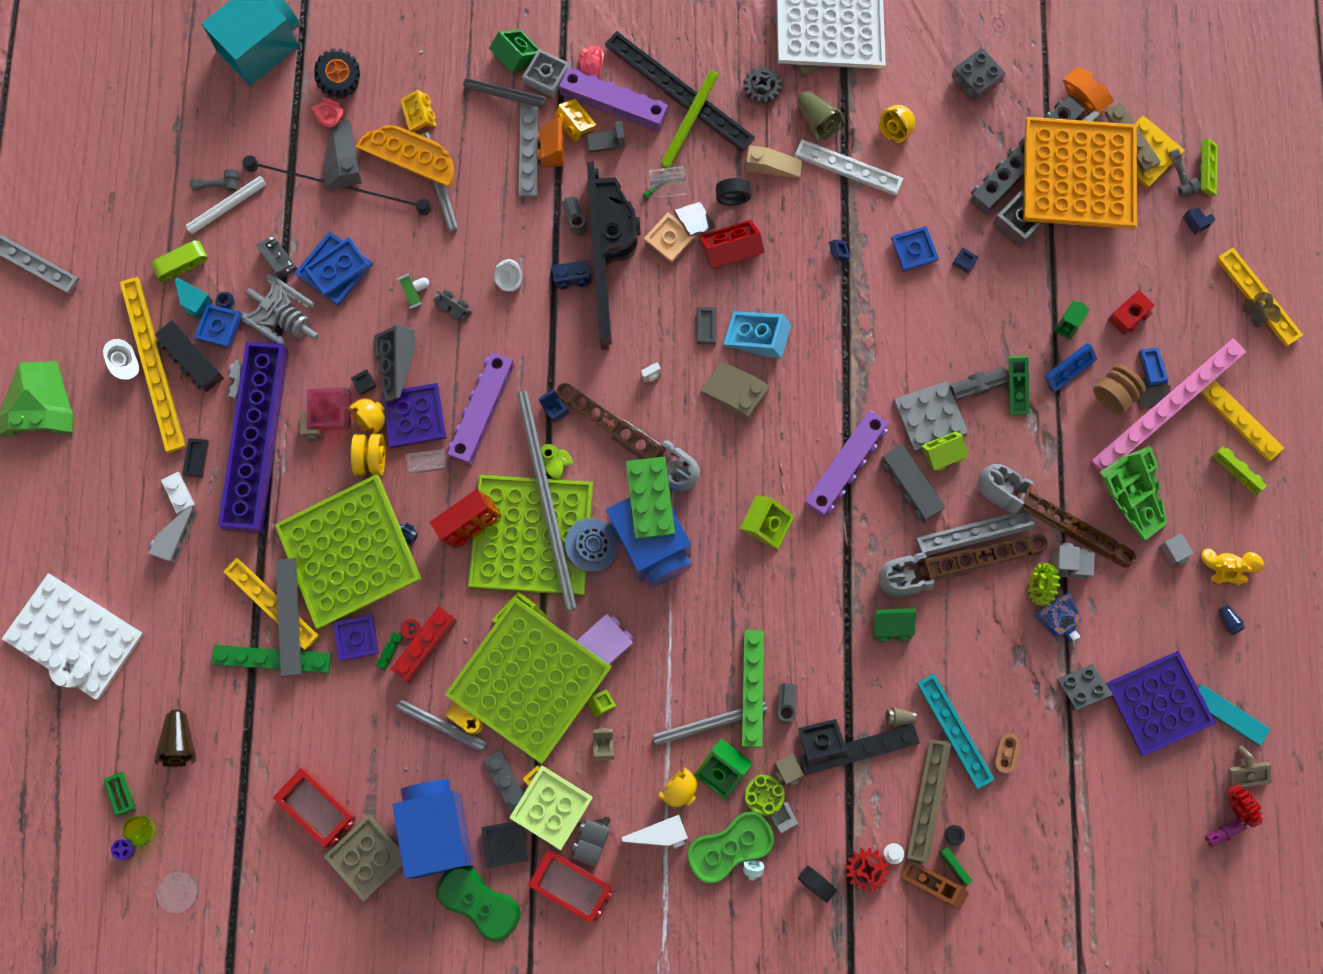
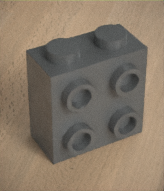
M981 47L956 66L951 77L956 85L961 86L966 96L976 102L999 85L1006 73Z

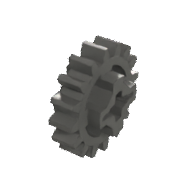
M759 66L757 71L752 68L751 73H746V78L743 81V91H746L745 96H751V102L757 100V105L761 101H763L764 105H767L768 100L773 103L774 97L778 99L779 93L782 91V80L779 79L780 74H774L775 69L769 71L768 66L765 69Z

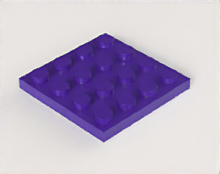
M1179 651L1106 683L1113 694L1112 698L1141 756L1150 754L1216 724Z

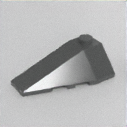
M350 120L340 121L334 127H331L322 172L326 190L362 184Z
M395 325L374 336V354L380 363L378 372L382 373L383 376L381 385L385 402L389 403L400 398L415 349L416 340L415 330Z

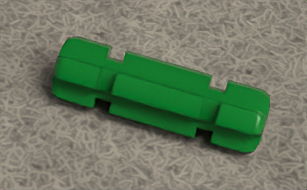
M395 632L391 634L390 641H387L380 655L382 656L381 659L379 658L376 666L382 670L387 668L388 661L391 660L397 649V643L399 644L402 636Z

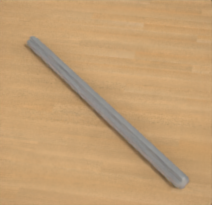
M523 391L517 394L565 607L567 611H572L576 609L574 594L528 393Z

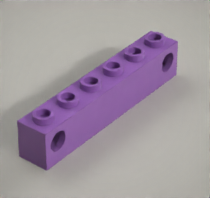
M567 68L559 85L560 95L576 99L578 102L660 132L668 115V105L663 101H655L644 94H636L628 88H620L612 82L599 80L596 76L585 75L577 69Z
M494 352L491 353L490 357L486 358L483 374L480 373L476 384H478L476 390H473L470 394V404L468 408L465 407L463 410V420L461 424L456 426L454 432L456 436L447 447L450 459L472 466L515 366L513 359ZM496 363L502 364L501 368H494ZM460 444L466 447L463 454H457Z
M870 410L867 412L806 499L805 507L822 518L825 514H831L835 508L833 504L835 500H840L846 492L844 489L846 484L851 485L856 478L855 471L858 468H863L867 462V459H865L867 454H872L878 446L876 441L879 438L883 439L888 432V429H886L888 422ZM871 422H872L873 424H875L876 426H878L879 429H878V430H873V429H871V428H870ZM819 496H824L827 499L825 506H819L816 503Z

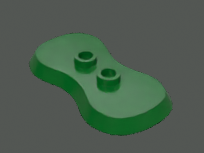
M470 866L448 869L437 885L436 896L439 903L445 909L467 917L474 924L479 934L486 940L492 942L505 940L512 934L519 923L521 913L517 902L512 897L495 892L487 887L479 874Z

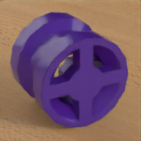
M119 839L111 846L112 856L119 860L131 859L136 852V846L131 840Z

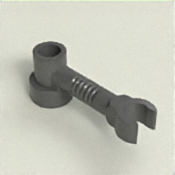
M1179 149L1168 152L1182 184L1178 187L1180 196L1183 197L1188 194L1201 192V185L1197 178L1188 181L1181 162Z
M233 169L225 170L224 178L219 180L191 179L190 187H192V190H199L207 187L226 186V190L236 191L239 171Z

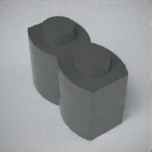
M587 819L586 823L582 822L578 834H581L579 842H574L571 853L574 854L573 859L596 867L611 827Z

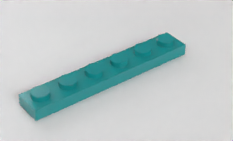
M932 674L917 682L919 690L948 741L952 743L953 750L976 790L995 780L936 675Z

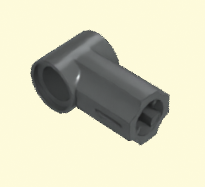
M572 196L565 198L562 206L571 232L574 235L581 236L587 231V225L578 200Z
M790 683L779 684L777 719L781 724L788 725L794 721L797 685ZM789 710L792 716L789 719H785L781 716V712Z

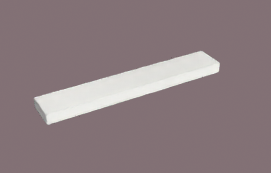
M803 139L795 153V158L894 196H897L903 181L902 177Z

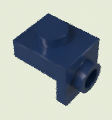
M554 389L538 399L543 410L554 424L570 414L568 408L560 400Z

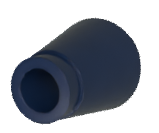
M1229 605L1218 610L1226 631L1230 632L1231 635H1235L1246 628L1244 621Z

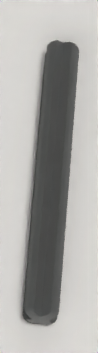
M465 78L463 82L466 89L541 108L545 107L547 102L543 96L471 78Z

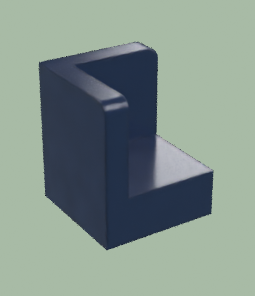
M1200 208L1195 210L1189 209L1183 216V219L1194 235L1209 228L1216 220L1213 214L1205 217Z

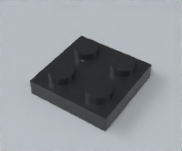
M837 719L798 728L808 765L847 755V749Z
M513 821L482 827L488 868L528 861L523 826Z

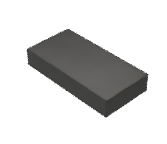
M697 307V345H716V307Z

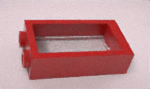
M300 768L273 797L285 811L325 848L336 845L340 840L339 835L343 831L347 832L354 825L353 820L356 817L304 768Z
M550 849L546 852L528 884L529 887L590 923L593 920L598 921L603 912L600 909L603 902L608 903L613 894L610 891L611 885Z

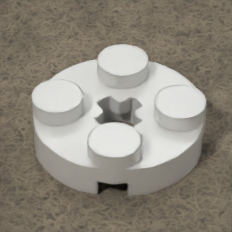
M75 648L62 649L49 659V675L58 686L66 688L78 687L85 682V678L91 670L88 656ZM67 664L74 665L71 673L65 670Z

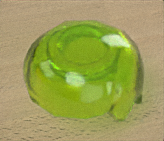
M132 816L126 820L123 826V836L130 840L133 846H147L153 841L157 833L155 822L148 816Z

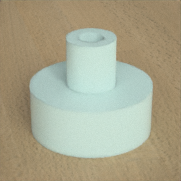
M758 859L744 862L743 872L748 876L749 880L754 881L763 875V862Z

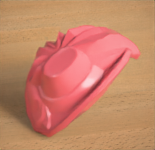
M590 46L589 49L583 48L582 54L580 53V57H578L581 72L588 76L598 77L603 64V51L599 46Z
M322 97L323 101L312 106L311 110L314 111L316 119L320 124L329 128L334 127L341 119L343 109L338 102Z

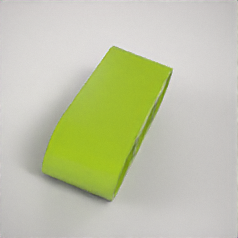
M192 241L153 260L151 266L158 280L164 282L207 261L208 257L200 241Z

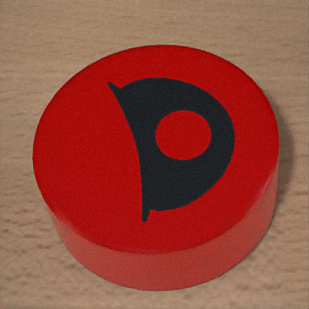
M408 619L401 625L402 635L410 640L414 639L421 629L420 624L413 619Z

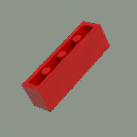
M438 606L390 670L410 684L457 620Z

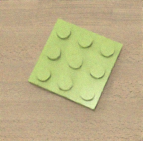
M541 766L509 818L559 850H562L593 797L544 766Z

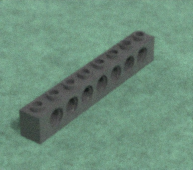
M1067 96L1064 101L1062 99L1059 100L1054 106L1055 110L1052 113L1049 111L1043 118L1060 119L1058 116H1062L1065 120H1079L1085 109L1071 97ZM1025 136L1019 142L1020 146L1017 149L1013 148L1008 153V158L1005 161L1001 160L995 167L996 171L993 174L988 173L983 179L984 183L981 186L977 185L972 190V197L969 202L985 215L1024 177L1023 152ZM998 177H1003L1006 181H1002ZM987 189L992 190L994 193L987 192Z

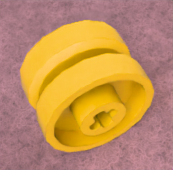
M354 434L351 444V466L354 476H365L368 470L372 476L375 474L382 476L386 460L384 436L382 434H372L368 440L365 434Z

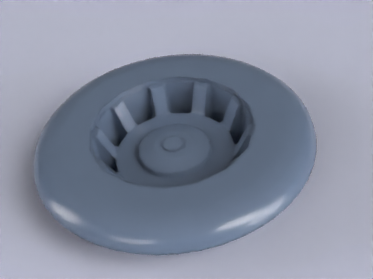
M583 519L569 529L565 540V548L569 559L575 566L584 571L596 572L608 567L615 559L617 539L612 529L606 523L597 519Z

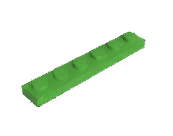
M744 630L742 748H762L764 630Z

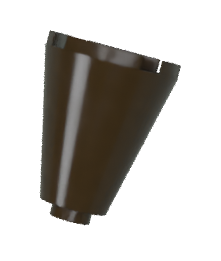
M171 710L165 716L154 757L155 764L157 765L158 762H163L162 766L183 767L186 766V762L191 761V764L196 761V753L187 716L182 710Z

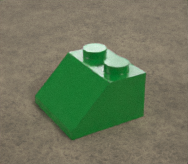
M521 29L499 31L489 47L494 56L512 73L524 71L539 50Z
M916 608L876 610L871 616L873 640L878 639V642H890V639H898V642L910 641V638H913L915 635Z
M721 738L694 776L726 800L753 763Z

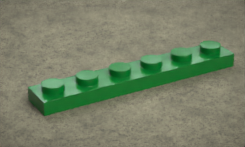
M214 645L211 664L280 670V650ZM301 651L302 672L330 674L332 654Z

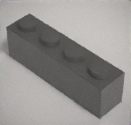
M903 444L882 456V468L886 473H890L892 483L896 488H900L904 501L907 504H911L914 509L913 513L918 520L921 519L924 523L944 510V504Z

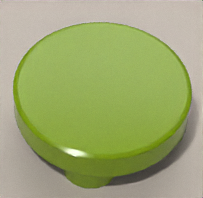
M758 775L748 783L745 790V802L752 812H757L762 816H771L777 813L784 804V788L776 778L768 775Z

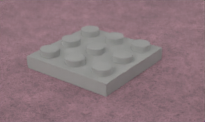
M947 381L893 400L913 452L922 450L921 445L956 431L963 436L968 433Z

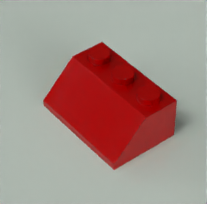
M752 220L699 235L704 254L711 269L721 268L729 263H739L742 259L756 258L764 253L761 233Z

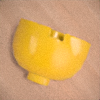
M903 105L890 106L879 115L881 120L879 128L888 140L892 138L896 141L895 143H901L914 132L915 117L910 109Z
M360 399L348 407V411H353L351 416L364 432L366 430L371 432L369 436L377 434L383 428L385 423L384 408L378 401L374 403L369 399Z
M684 767L683 773L681 771L677 772L664 786L667 790L664 793L660 791L658 797L671 807H681L684 804L689 806L696 798L694 794L697 790V781L693 774Z

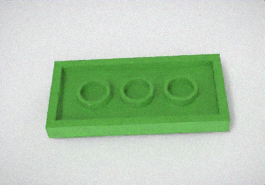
M656 457L626 461L635 540L675 535L666 458Z

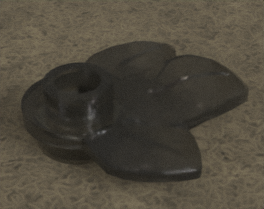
M1268 292L1258 293L1254 299L1247 300L1243 306V312L1251 314V321L1257 328L1263 326L1267 320L1275 323L1280 321V308L1273 303V297Z

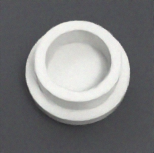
M895 843L887 845L884 849L885 860L891 864L900 863L904 858L903 848Z

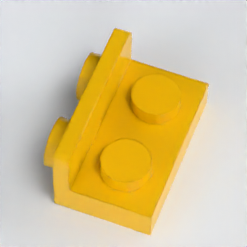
M416 90L400 99L409 131L416 132L427 125L432 128L436 126L435 114L431 109V100L427 94Z
M576 99L559 104L554 118L562 117L564 130L574 142H577L582 134L592 131L596 127V123Z

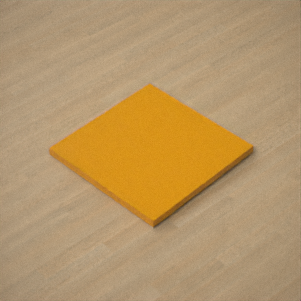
M1026 117L1023 221L1136 229L1137 125Z

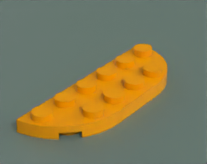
M385 125L372 132H367L355 146L357 150L448 188L452 186L454 165L450 155L439 143L398 126Z

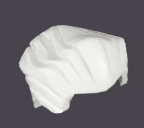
M506 259L496 265L494 280L502 291L515 292L522 286L523 274L516 261Z

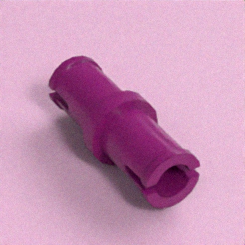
M1237 819L1228 825L1219 826L1218 830L1205 836V841L1212 840L1208 845L1213 848L1215 845L1225 840L1229 841L1233 838L1232 836L1247 830V826L1244 823L1238 827L1242 822Z

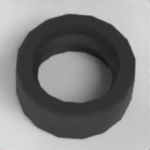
M728 178L718 182L716 185V200L722 205H741L748 202L751 198V186L746 179Z
M808 865L797 877L802 884L826 903L837 892V889L827 879Z

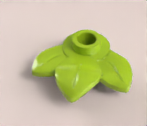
M545 444L540 448L545 472L551 477L560 480L563 466L573 464L572 457L565 450H557L554 445ZM551 450L552 455L546 456L545 452Z

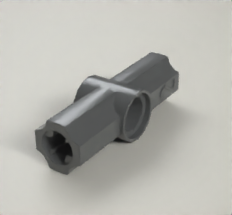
M1003 367L986 373L978 372L969 376L968 379L950 384L949 387L955 400L971 395L979 396L987 393L992 388L1008 384V374Z

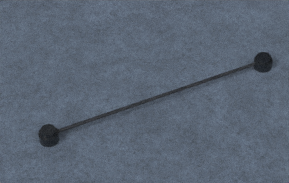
M246 156L242 161L245 170L248 172L256 171L259 166L324 183L322 179L258 164L254 156ZM350 186L343 187L415 205L420 215H428L431 212L430 202L426 199H420L417 203Z

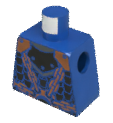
M1068 592L1034 614V617L1055 638L1064 633L1072 643L1081 637L1074 626L1082 622V619Z

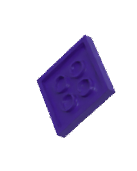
M438 383L402 389L400 398L389 403L385 402L384 394L382 393L390 448L447 439Z

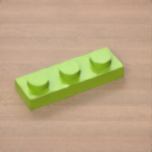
M1210 138L1202 140V147L1200 148L1202 156L1200 185L1201 191L1211 197L1217 195L1218 145Z
M1222 446L1212 455L1215 460L1255 495L1263 491L1267 486L1264 480L1259 475L1250 471L1246 463L1239 461L1230 449Z

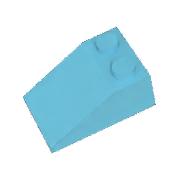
M733 311L723 345L763 357L782 358L791 324L783 314Z

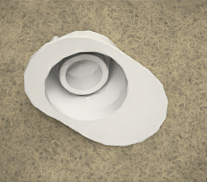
M121 339L108 341L104 346L103 356L110 373L119 379L134 378L138 374L139 365L131 345Z

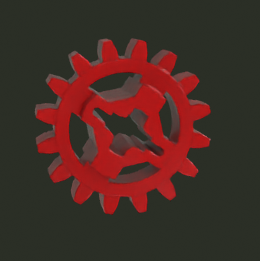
M1239 784L1227 789L1230 809L1234 811L1241 822L1244 820L1245 824L1251 828H1255L1263 823L1262 813L1259 811L1261 809L1260 804L1255 800L1251 792H1245V789L1240 787Z
M870 847L867 849V852L860 848V854L854 851L852 852L854 858H847L850 865L845 866L846 869H849V873L845 874V876L852 878L849 884L856 883V890L863 887V892L865 893L868 888H870L871 892H875V886L881 889L882 885L880 882H887L884 875L890 874L889 871L885 870L889 863H883L885 856L879 857L878 850L872 853ZM868 856L873 857L878 863L870 862ZM860 858L859 867L854 869L856 861ZM865 864H867V867L872 868V871L869 872V876L867 875V873L862 872V869L865 868ZM877 871H880L879 878L875 881L874 876ZM856 877H863L867 884L860 882Z

